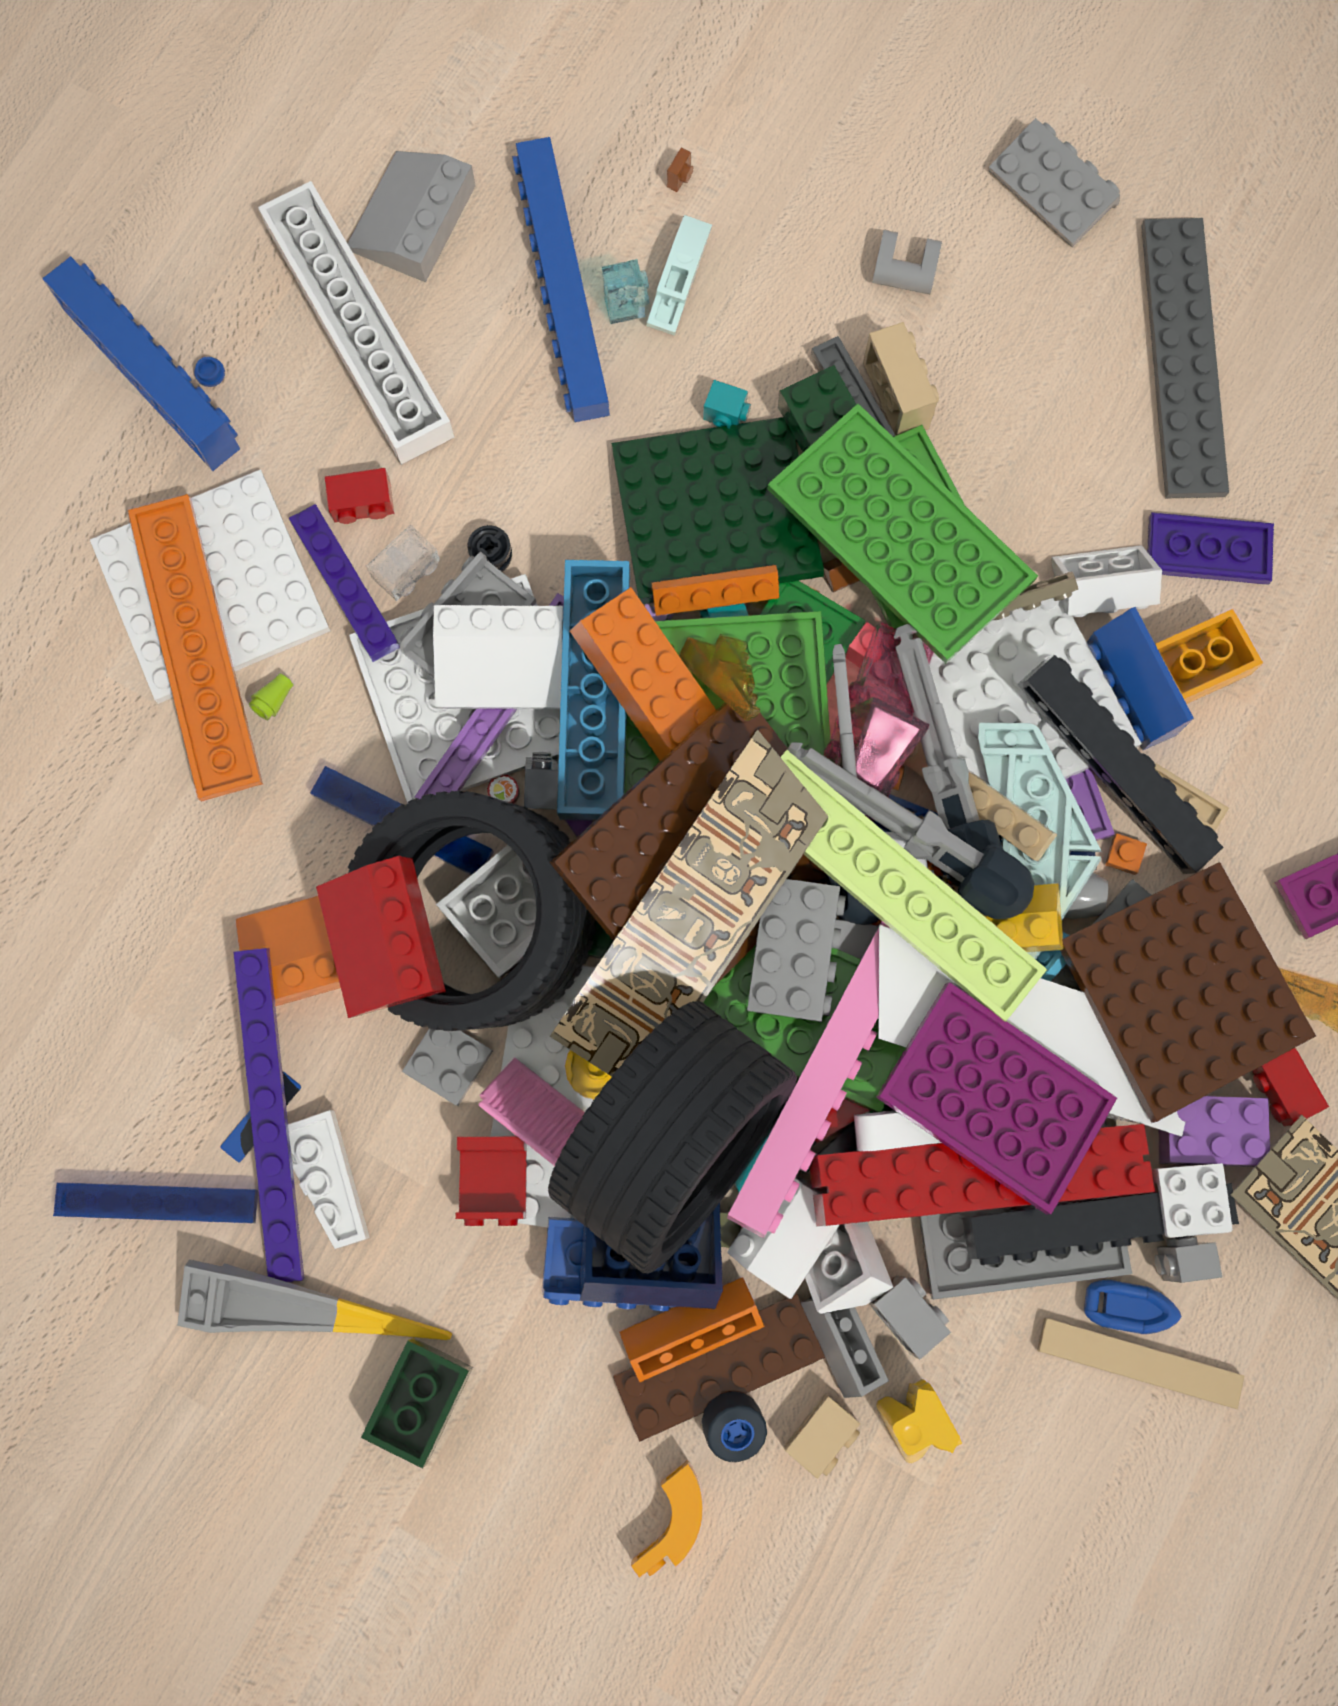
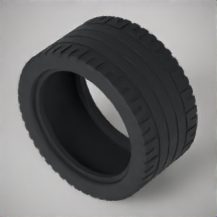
M436 792V795L427 794L423 795L421 799H412L408 801V804H402L395 808V812H389L383 817L382 822H377L374 825L371 833L366 834L362 840V845L357 847L354 853L355 857L351 859L348 865V873L366 865L402 856L413 859L418 878L427 862L446 845L465 836L491 833L504 841L519 856L533 884L536 899L535 927L529 946L516 967L500 982L478 993H465L444 983L445 992L388 1007L389 1012L394 1015H400L401 1019L407 1022H414V1025L443 1031L484 1029L517 1024V1022H523L530 1019L531 1016L542 1013L543 1009H548L555 1004L554 1001L559 1000L565 994L566 989H570L575 982V977H578L583 970L581 967L583 964H586L589 957L587 955L588 951L591 950L594 942L592 941V936L595 935L596 926H594V923L597 920L549 863L571 843L569 841L570 838L563 831H559L557 825L535 811L475 792Z
M692 1001L681 1006L643 1039L642 1043L624 1060L611 1079L604 1085L601 1092L592 1101L591 1106L586 1110L582 1119L574 1128V1132L568 1138L567 1144L563 1147L555 1163L548 1184L550 1198L642 1273L648 1274L655 1271L669 1260L694 1234L746 1169L776 1124L794 1090L797 1079L796 1073L703 1002Z

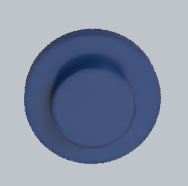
M203 357L196 363L194 374L201 385L214 387L223 381L225 368L218 359Z

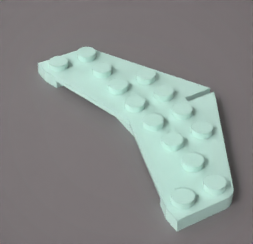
M979 723L978 740L984 758L989 785L1057 834L1039 861L1031 859L1002 836L1001 840L1003 850L1017 858L1029 869L1035 885L1059 884L1061 918L1063 919L1102 859L1101 856L1070 855L1071 851H1102L1041 730L1036 725L1030 723ZM1041 951L1027 953L1036 960Z

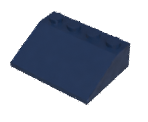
M720 1203L669 1260L648 1274L642 1273L622 1255L607 1245L605 1241H602L591 1232L589 1228L583 1226L580 1301L716 1308L723 1292Z

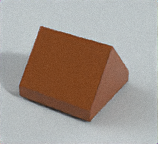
M838 558L823 563L824 576L833 593L860 581Z

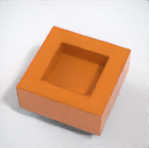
M1116 833L1113 836L1105 865L1136 875L1139 872L1147 843Z

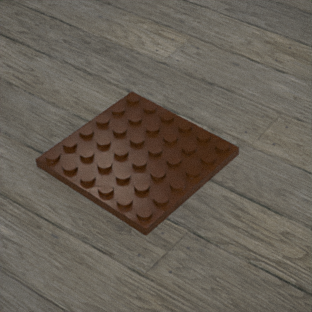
M1220 862L1062 939L1063 950H1060L1080 990L1085 993L1113 1052L1151 1123L1160 1121L1316 1037Z

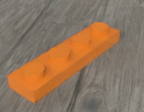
M776 565L651 583L656 616L779 598L778 570Z

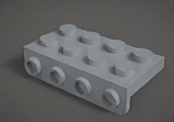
M1035 118L989 166V172L1073 248L1111 208H1116L1119 205L1120 190L1111 180L1105 181L1098 175L1097 168L1090 161L1086 160L1084 162L1077 156L1076 149L1069 142L1065 141L1063 143L1056 137L1055 130L1048 123L1044 122L1042 124Z
M482 552L466 560L461 569L462 573L455 581L451 579L445 584L441 591V597L435 603L428 604L421 613L420 621L414 627H408L400 638L401 643L399 647L402 653L433 678L434 605L534 606L536 603V598L487 561L486 555Z
M785 880L760 917L747 1011L813 1020L816 1022H822L823 1015L830 1016L832 996L826 995L827 982L834 983L837 962H830L832 948L839 949L841 929L835 928L837 915L843 916L846 896L839 895L840 886Z

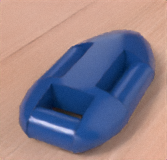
M1099 1280L1091 1283L1086 1288L1084 1313L1092 1322L1105 1328L1138 1334H1152L1171 1328L1182 1317L1179 1309L1168 1297L1148 1286L1114 1280ZM1100 1292L1104 1293L1102 1313L1098 1312Z

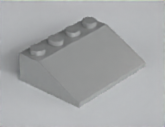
M396 151L347 243L354 254L426 282L476 186L472 165L444 154Z

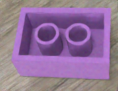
M1204 1096L1177 1111L1178 1117L1185 1122L1182 1136L1158 1129L1159 1164L1209 1165L1223 1163V1166L1256 1167L1270 1151L1268 1098Z

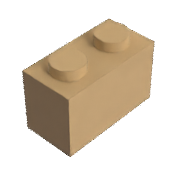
M825 1393L783 1448L785 1452L818 1479L822 1473L827 1476L834 1469L839 1460L835 1456L841 1448L845 1446L848 1449L855 1442L860 1434L857 1430L860 1423Z

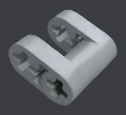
M884 230L872 283L930 295L942 241L927 238L922 263L917 264L893 259L898 232Z

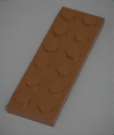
M796 1293L791 1299L785 1298L759 1310L758 1312L764 1325L763 1328L649 1379L639 1382L633 1367L614 1375L613 1379L639 1442L704 1413L710 1401L720 1394L731 1391L749 1393L824 1359L825 1355L801 1305L799 1295Z

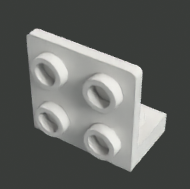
M1223 1163L1151 1169L1153 1183L1158 1185L1166 1237L1232 1232Z

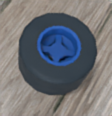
M731 1391L720 1394L711 1400L704 1410L701 1421L703 1433L709 1448L718 1458L735 1463L745 1461L756 1455L764 1445L767 1436L766 1421L755 1400L745 1393Z

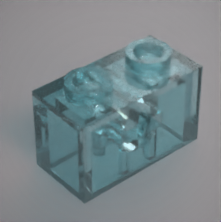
M638 260L603 266V292L610 324L645 317V305L649 304L647 292L649 283L646 270L640 271Z

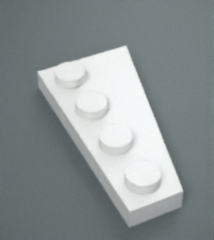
M329 1110L288 1124L293 1170L301 1182L299 1185L305 1196L308 1195L315 1208L314 1212L334 1249L369 1239L368 1229L335 1110Z

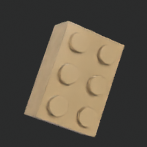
M904 322L869 333L863 359V365L895 436L920 425H923L924 429L928 430L935 415L936 405L939 402L937 388L934 384L930 385L927 378L928 370L925 360L919 358L915 350V337L911 331H907Z

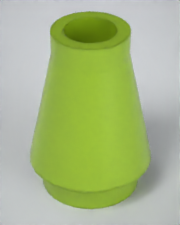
M279 673L272 681L251 695L252 700L248 705L258 716L269 720L271 716L275 717L287 694L294 685L289 678Z

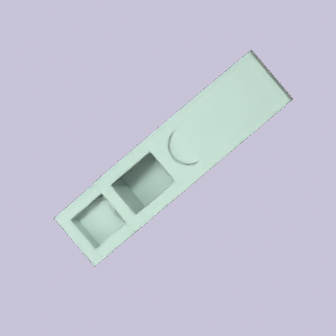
M684 215L657 288L656 297L647 321L648 327L675 336L712 224Z

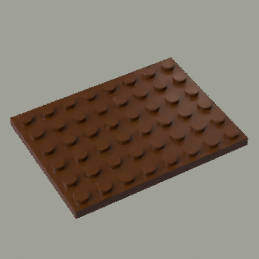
M743 690L735 692L549 862L613 941L757 729L780 757L788 749ZM803 854L787 879L819 883L826 876V873ZM760 919L717 983L757 944Z

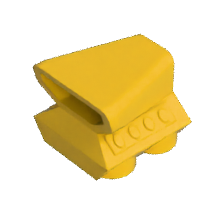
M924 1379L916 1383H909L906 1405L890 1396L883 1397L876 1403L878 1412L902 1457L908 1463L912 1464L920 1460L931 1445L940 1450L953 1453L955 1448L962 1444L960 1436L931 1384Z

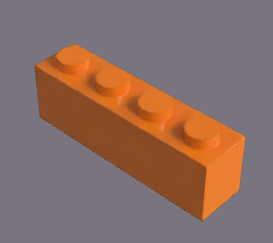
M742 1277L723 1286V1292L715 1309L674 1307L645 1321L634 1324L619 1333L639 1382H642L759 1330L764 1325L746 1282Z

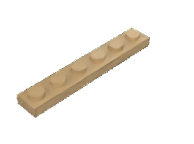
M907 726L890 753L924 778L922 768L928 767L919 734L913 728ZM968 769L969 785L979 819L994 822L999 835L1031 859L1039 861L1057 834Z

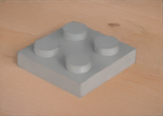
M429 1029L402 1072L454 1105L459 1106L493 1050L462 1031Z

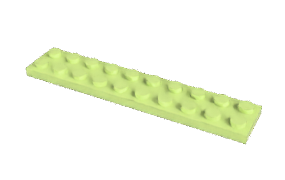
M786 750L781 759L828 815V818L804 852V855L971 997L1006 1022L1047 969Z

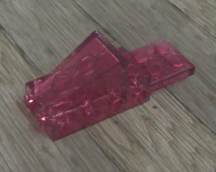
M880 622L875 626L855 682L850 683L848 691L857 778L889 798L891 789L898 782L900 776L899 768L925 735L930 724L913 716V707L895 649L901 643V639H894L897 629ZM923 643L928 663L930 664L934 652ZM837 716L833 734L824 751V757L843 768L839 718ZM865 814V816L868 819H870L871 821H875L874 819Z

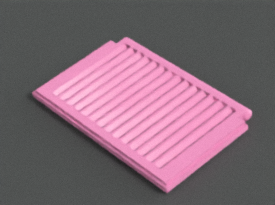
M516 1058L480 1094V1098L483 1101L479 1103V1107L554 1166L563 1147L567 1144L568 1138L574 1132V1128L585 1113Z

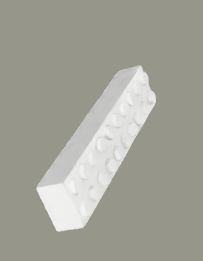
M310 181L259 206L258 209L268 232L400 464L402 465L454 438L450 420L313 183Z

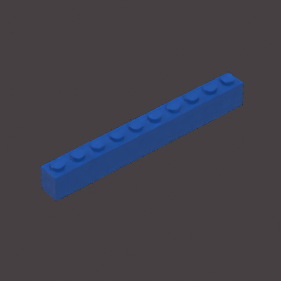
M545 137L516 143L517 156H512L515 175L521 174L522 181L518 182L521 201L527 200L528 207L523 208L526 226L533 227L534 233L529 234L532 253L538 252L539 260H534L538 279L544 278L545 286L540 287L543 305L549 304L551 312L546 313L549 332L555 331L556 339L552 340L555 358L561 357L562 366L557 367L560 384L567 385L568 393L563 394L566 412L573 413L575 423L610 416L608 396L551 138Z

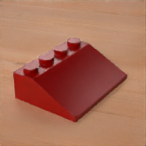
M396 856L366 865L316 886L348 1018L446 991L413 859Z

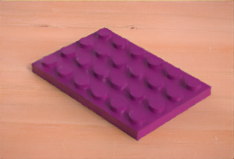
M950 982L946 983L876 1096L880 1101L1046 1215L1052 1214L1117 1100L1116 1096L1007 1021L1004 1022L990 1009Z

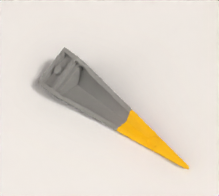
M189 1259L184 1267L177 1326L209 1333L311 1331L380 1334L449 1340L452 1336L451 1332L229 1264L224 1263L223 1266Z

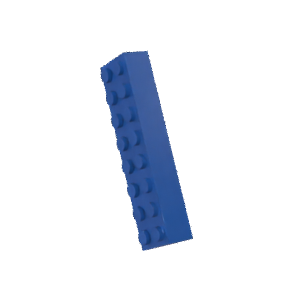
M70 256L42 278L64 312L212 471L240 450L235 440L238 434L229 424L231 421L219 407L215 409L210 404L211 399L200 386L194 387L190 382L192 379L180 365L176 367L171 362V356L161 345L157 347L153 343V337L142 324L137 326L129 310L123 304L118 305L114 301V295L103 283L101 285L95 280L96 276L85 263L79 265Z

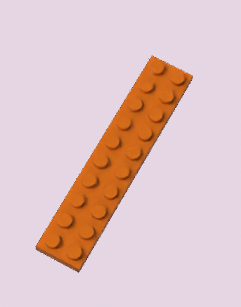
M186 494L130 509L128 514L197 797L202 802L262 785L263 781L192 500Z

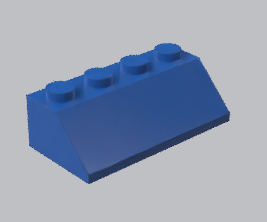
M1136 607L1127 610L1093 632L1087 644L1142 743L1140 745L1142 750L1177 736L1194 717Z

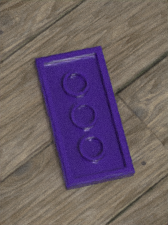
M1152 512L1149 516L1147 552L1162 569V575L1269 585L1272 582L1274 523Z

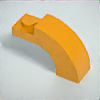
M688 1460L661 1481V1487L671 1504L672 1515L664 1533L632 1559L631 1567L639 1578L646 1572L651 1576L661 1569L666 1563L663 1559L665 1556H668L676 1567L687 1556L697 1539L702 1521V1495L697 1475Z

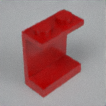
M517 1136L457 1137V1151H460L459 1212L455 1213V1219H464V1226H484V1219H498V1226H518V1219H526L527 1144Z

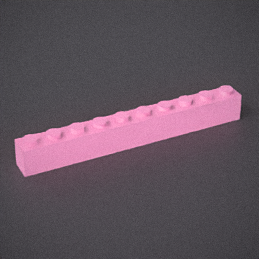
M883 921L880 925L890 928ZM879 928L728 1213L727 1219L762 1238L765 1237L767 1231L774 1234L784 1216L778 1212L783 1200L791 1202L800 1185L794 1181L799 1169L807 1171L816 1154L810 1150L815 1138L822 1141L831 1125V1122L826 1120L830 1109L833 1108L838 1111L847 1092L841 1089L847 1078L854 1080L863 1063L857 1060L862 1048L869 1051L878 1034L872 1028L876 1020L879 1019Z

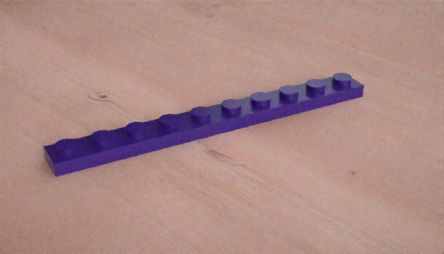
M269 948L236 951L233 953L268 1277L285 1282L302 1281L304 1279V1268Z

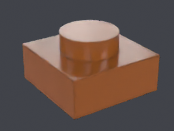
M682 147L667 170V188L675 192L679 191L683 182L688 183L694 169L691 166V152Z

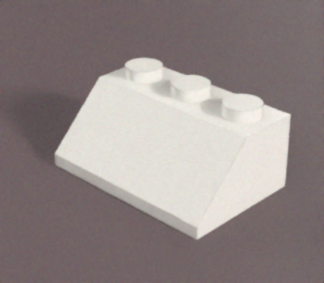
M1142 545L1052 557L1054 577L1072 571L1079 590L1073 591L1071 597L1063 599L1064 609L1068 616L1084 617L1088 613L1096 612L1115 613L1119 609L1133 607L1145 609L1149 605L1160 604L1162 569Z
M797 1175L794 1181L800 1185L791 1202L783 1200L778 1212L784 1216L775 1233L767 1231L765 1237L762 1238L743 1227L727 1251L746 1270L790 1299L839 1227V1225L816 1227L813 1195L822 1193L816 1188H812L809 1182Z
M868 1222L840 1224L805 1277L816 1310L819 1313L867 1305L893 1288Z

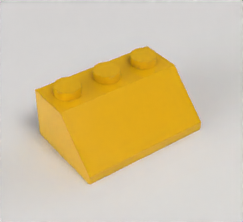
M1058 883L1034 885L1033 898L1030 904L1021 914L1012 918L993 919L983 915L1026 952L1063 950Z

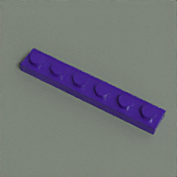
M314 504L289 517L293 528L372 662L399 649L397 639L317 505Z

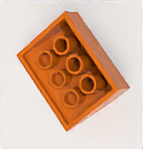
M318 896L236 918L239 951L269 948L275 1006L341 988Z

